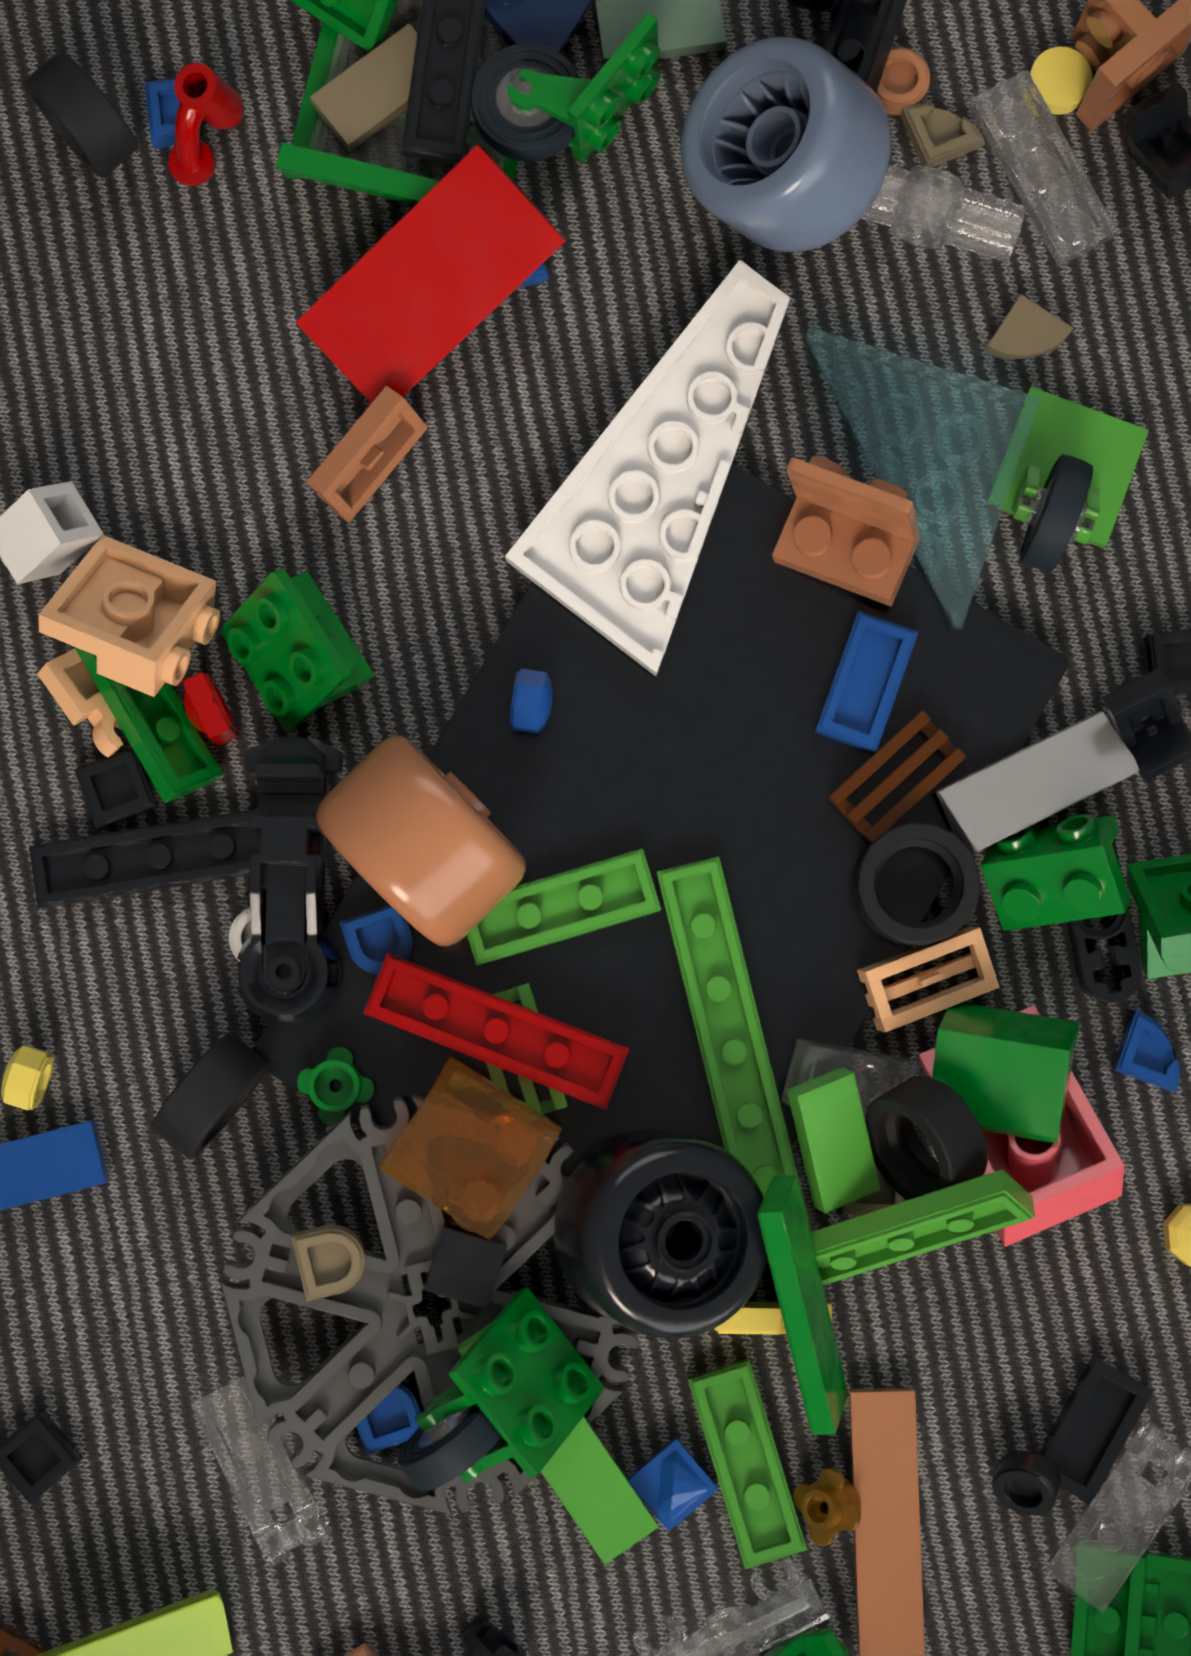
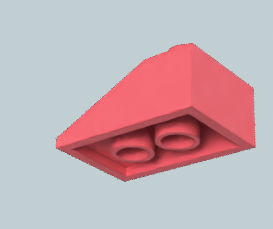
M1035 1005L1019 1011L1040 1015ZM936 1047L918 1054L919 1062L926 1076L932 1077ZM1072 1071L1058 1144L982 1130L986 1141L988 1164L984 1175L1003 1169L1030 1193L1033 1198L1035 1217L996 1230L1004 1247L1122 1196L1125 1165Z

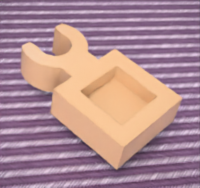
M74 648L47 662L37 675L73 726L88 718L94 727L92 735L96 747L106 757L112 756L123 745L120 737L114 731V727L119 729L121 727L76 649Z

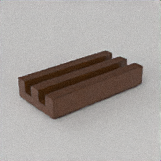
M923 710L827 798L869 844H872L967 757L959 748L956 749L948 741L949 737L941 729L938 730L931 723V718ZM920 731L928 741L860 804L854 807L846 798ZM937 750L945 760L875 825L871 826L864 816Z

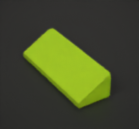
M212 1588L35 1656H226L233 1653L221 1594Z

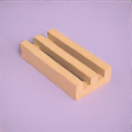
M974 926L956 931L949 938L912 948L857 970L860 981L865 983L868 991L865 994L868 1006L873 1007L876 1015L873 1018L876 1030L885 1033L1000 988L981 928ZM966 946L970 948L971 953L883 987L881 980ZM976 967L979 977L891 1011L888 1001Z

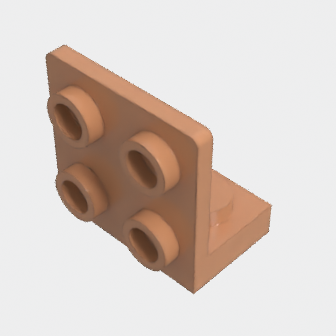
M813 456L809 463L792 457L786 471L796 495V500L773 551L772 558L774 562L892 606L921 538L914 503L907 499L908 493L901 487L881 479H872L870 485L848 478L846 477L847 470L822 457Z

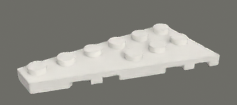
M741 260L737 262L505 556L509 564L654 676H657L790 300L789 296Z

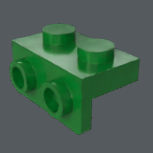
M1089 814L1075 815L1057 825L1039 828L1029 826L990 845L980 867L1003 931L1126 913L1131 900L1112 846L1119 830L1115 816L1094 818Z

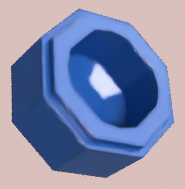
M522 668L520 671H517L509 725L513 730L538 734L545 727L551 713L553 701L552 684L546 672Z

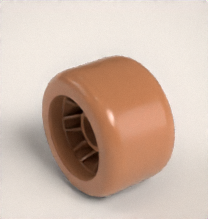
M392 736L378 744L325 796L316 812V822L319 828L346 861L408 923L428 940L439 946H450L463 939L518 885L526 871V861L523 855L488 819L492 814L489 809L451 771L445 775L423 752L403 736Z

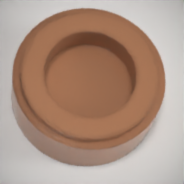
M904 47L891 48L876 93L887 114L900 115L902 108L923 102L930 84V71L926 61L921 55L911 49Z

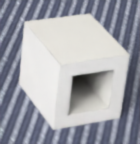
M72 481L28 489L0 516V558L17 584L56 576L66 570L104 533Z

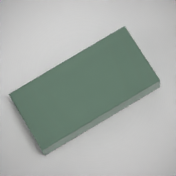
M595 0L603 65H605L647 12L658 19L659 59L726 50L727 40L720 0Z

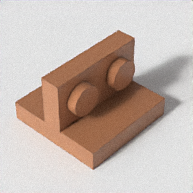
M1088 0L1071 38L1075 42L1076 50L1084 55L1091 69L1096 71L1076 112V116L1091 132L1184 54L1191 42V0H1177L1158 18H1155L1140 0Z

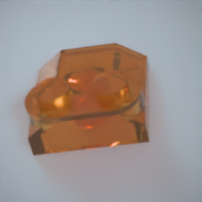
M450 1055L424 1101L385 1158L382 1159L378 1168L452 1216L455 1222L462 1228L479 1233L490 1240L506 1222L546 1161L562 1129L559 1124Z

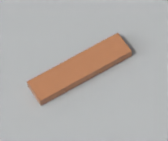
M913 1388L848 1389L851 1483L857 1490L861 1501V1521L859 1526L853 1530L857 1653L859 1656H925L915 1390Z

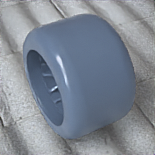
M770 37L750 43L725 59L705 80L690 106L684 123L681 139L682 168L688 186L696 200L709 213L752 242L778 252L808 251L824 246L842 236L861 219L874 202L889 167L892 145L891 130L885 108L873 89L828 51L801 38Z

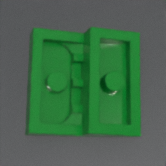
M1080 1547L1071 1656H1191V1557L1125 1549Z

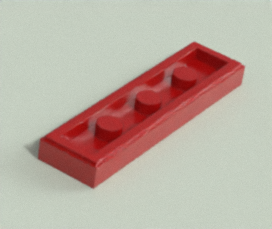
M389 953L385 957L363 1014L605 1110L629 1052L627 1047Z

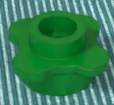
M344 1047L331 1049L328 1052L326 1061L314 1069L307 1068L302 1070L297 1079L299 1091L310 1096L312 1102L319 1107L318 1116L320 1120L326 1124H337L345 1116V1111L358 1102L366 1103L370 1101L375 1091L373 1081L368 1077L361 1076L353 1064L354 1056L352 1052ZM334 1079L342 1083V1088L338 1092L330 1089V1083Z

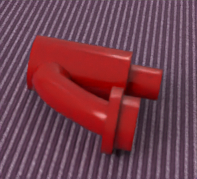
M192 63L179 71L174 82V92L180 104L175 120V146L171 150L168 161L172 176L186 186H197L207 182L215 171L214 153L205 142L200 140L202 120L213 128L227 129L237 126L243 119V100L240 94L208 66L201 63Z

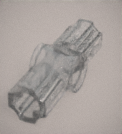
M889 165L878 195L861 219L892 227V233L895 236L916 246L936 249L942 248L947 244L1008 263L1019 236L1026 206L964 188L963 182L958 177L938 168L917 166L908 171Z

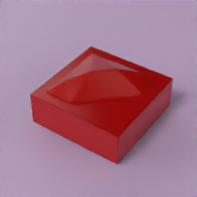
M203 672L182 681L186 689L184 698L186 715L197 730L208 736L218 746L239 737L237 734L239 729L216 681Z

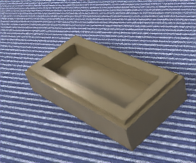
M410 23L310 96L311 105L349 153L407 110L418 34Z

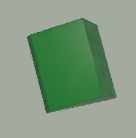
M959 1003L947 1009L938 1028L932 1078L947 1084L965 1101L978 1120L981 1130L1058 1144L1079 1032V1022Z

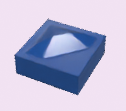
M677 1436L672 1438L627 1477L640 1498L669 1532L718 1490V1485Z

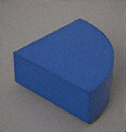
M175 79L145 82L151 143L155 150L175 144V120L180 104L174 92Z
M1132 1010L1112 1071L1170 1092H1177L1180 1067L1169 1038L1159 1023L1153 1018L1138 1010Z

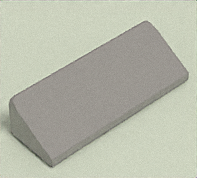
M1097 712L935 792L952 832L960 838L970 851L975 852L1138 773L1140 770L1135 758L1121 740L1104 712Z

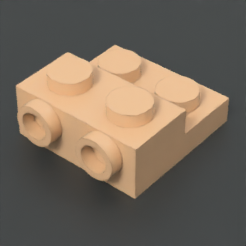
M103 535L39 613V632L96 655L97 674L155 697L165 682L177 686L182 681L190 663L191 653L189 649L195 641L207 645L213 638L220 621V610L215 608L216 580Z

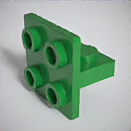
M283 568L271 572L221 628V633L228 644L232 656L241 663L261 694L265 707L276 717L283 730L287 733L299 728L318 708L364 687L375 676L307 571L292 578L289 577Z

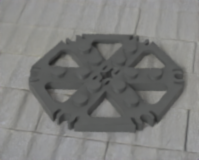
M412 1094V1098L418 1108L417 1122H408L409 1110L402 1096L394 1098V1108L397 1117L393 1124L389 1126L377 1125L372 1119L369 1104L361 1106L359 1121L365 1134L359 1137L351 1123V1112L349 1111L268 1189L239 1219V1222H251L265 1230L263 1234L255 1228L241 1226L236 1227L232 1239L250 1245L255 1253L254 1258L247 1263L227 1260L223 1273L232 1279H249V1284H236L223 1278L221 1285L258 1429L260 1430L264 1423L277 1413L283 1414V1416L278 1417L271 1424L266 1440L272 1445L285 1433L292 1432L298 1434L303 1440V1444L291 1456L290 1464L295 1469L304 1466L312 1458L316 1450L321 1455L315 1463L305 1469L304 1476L452 1515L451 1506L446 1497L447 1487H455L457 1506L462 1513L470 1511L469 1495L467 1492L473 1484L480 1482L487 1484L492 1490L495 1504L503 1503L505 1494L502 1477L500 1476L501 1473L505 1472L512 1483L514 1498L536 1476L529 1478L512 1457L486 1469L471 1481L463 1482L458 1476L438 1488L421 1491L412 1484L400 1467L355 1455L347 1446L346 1436L413 1370L415 1371L425 1412L429 1410L426 1407V1403L456 1385L448 1373L462 1358L457 1346L490 1324L518 1292L501 1287V1285L554 1234L557 1204L568 1177L561 1173V1164L574 1150L568 1142L562 1143L551 1152L549 1159L546 1160L542 1158V1155L549 1145L560 1139L558 1134ZM452 1133L510 1150L517 1159L518 1168L514 1177L462 1227V1229L507 1242V1250L488 1309L450 1298L451 1303L444 1305L441 1311L440 1327L443 1335L437 1336L434 1321L430 1320L426 1311L415 1312L413 1305L422 1302L424 1282L421 1273L427 1271L428 1274L443 1225L446 1223L428 1150L431 1142L437 1136ZM344 1159L353 1160L363 1168L385 1255L364 1250V1270L359 1281L351 1289L337 1295L306 1302L291 1239L292 1233L299 1231L292 1226L289 1220V1209L334 1163ZM407 1274L410 1291L405 1290L402 1275ZM535 1296L598 1379L602 1374L607 1379L615 1382L628 1380V1368L610 1362L608 1354L617 1345H625L629 1348L637 1349L639 1341L633 1332L621 1327L613 1328V1325L618 1323L603 1316L591 1307L579 1308ZM275 1298L364 1323L304 1381L298 1384H287L281 1381L274 1372L260 1318V1311L268 1300ZM459 1317L462 1330L456 1331L453 1318ZM415 1328H421L422 1341H418ZM599 1379L605 1390L584 1415L589 1423L623 1392L621 1385L608 1384Z

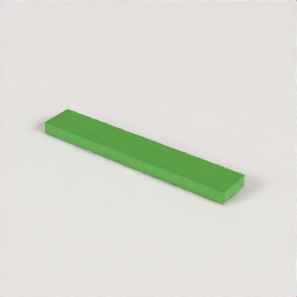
M714 857L657 871L659 887L724 1150L732 1154L748 1169L758 1183L763 1196H765L770 1181L773 1180L774 1176L796 1175L809 1231L812 1232L720 858Z

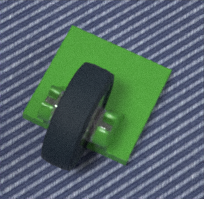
M1033 387L1029 388L986 503L987 506L1012 514L1014 519L1029 524L1021 548L1020 561L1039 570L1052 572L1063 556L1070 539L1084 545L1090 543L1101 548L1107 546L1149 432L1148 429Z

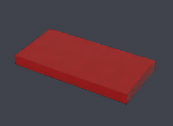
M478 144L295 323L370 403L375 400L385 386H388L404 397L567 240L484 148Z

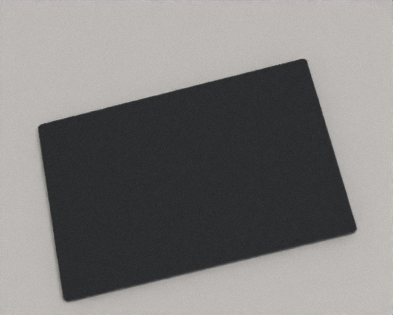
M734 464L731 465L657 676H654L532 581L428 755V758L445 775L451 771L489 809L492 814L488 819L523 855L526 861V871L517 886L642 848L646 857L661 911L476 966L467 935L459 942L450 946H439L428 940L409 923L413 934L414 946L408 961L490 994L529 983L539 1013L629 1048L606 1110L565 1094L568 1107L518 1122V1124L559 1135L560 1139L549 1145L542 1155V1158L546 1160L549 1159L551 1152L558 1145L568 1142L572 1146L573 1153L563 1161L560 1169L561 1173L566 1177L570 1176L577 1164L596 1146L609 1138L633 1130H670L709 1141L724 1149L656 872L714 857L720 858L792 1147L797 1138V1132L787 1090L837 1069L872 1008L868 1006L865 997L868 991L865 983L860 981L857 970L900 954L908 946L897 945L877 935L861 917L853 894L854 874L864 850L870 844L827 798L923 710L931 718V723L938 730L941 729L949 737L948 741L956 749L959 748L967 757L889 829L915 822L936 824L952 832L935 791L1021 750L1068 668L1067 658L1062 653L911 566L906 571L892 606H888L775 563L772 554L795 500ZM858 611L919 632L880 743L874 754L814 733ZM521 668L546 672L551 680L553 690L551 713L545 727L538 734L513 730L509 725L514 683L517 671H520ZM919 731L846 799L856 807L928 740ZM936 750L864 818L871 826L875 825L945 758ZM908 847L896 851L885 861L879 873L878 891L882 903L892 915L906 922L921 923L951 871L949 865L939 854L927 848ZM358 873L325 928V936L336 947L342 962L343 981L339 995L327 1012L311 1022L292 1026L269 1022L253 1051L269 1063L267 1073L299 1091L297 1079L302 1070L307 1068L314 1069L326 1061L328 1052L335 1047L349 1049L354 1056L353 1064L362 1077L370 1078L375 1086L374 1095L370 1101L366 1103L358 1102L345 1111V1115L349 1111L351 1112V1123L360 1128L359 1116L361 1106L368 1104L372 1119L377 1125L389 1126L393 1124L397 1117L394 1108V1098L402 1096L407 1103L409 1110L408 1122H417L418 1108L412 1098V1094L504 1119L486 1062L363 1014L378 974L369 973L361 969L353 961L339 922L389 904ZM889 977L881 980L883 987L885 986ZM521 1000L513 1002L522 1006ZM503 1069L515 1109L527 1106L517 1074ZM337 1079L332 1080L330 1089L334 1092L340 1091L342 1088L341 1081ZM534 1082L539 1101L551 1098L547 1086ZM452 1133L437 1136L431 1142L428 1150L432 1171L486 1203L514 1177L518 1168L517 1159L510 1150ZM678 1222L672 1225L666 1234V1250L672 1246L677 1237ZM553 1234L549 1240L555 1243Z

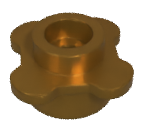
M828 1468L822 1470L819 1480L811 1485L800 1484L793 1492V1503L798 1510L802 1511L805 1521L810 1526L809 1537L816 1545H829L833 1542L835 1534L843 1530H855L860 1524L861 1501L855 1487L844 1479L842 1473L837 1469ZM824 1501L828 1505L829 1513L825 1512L824 1510Z

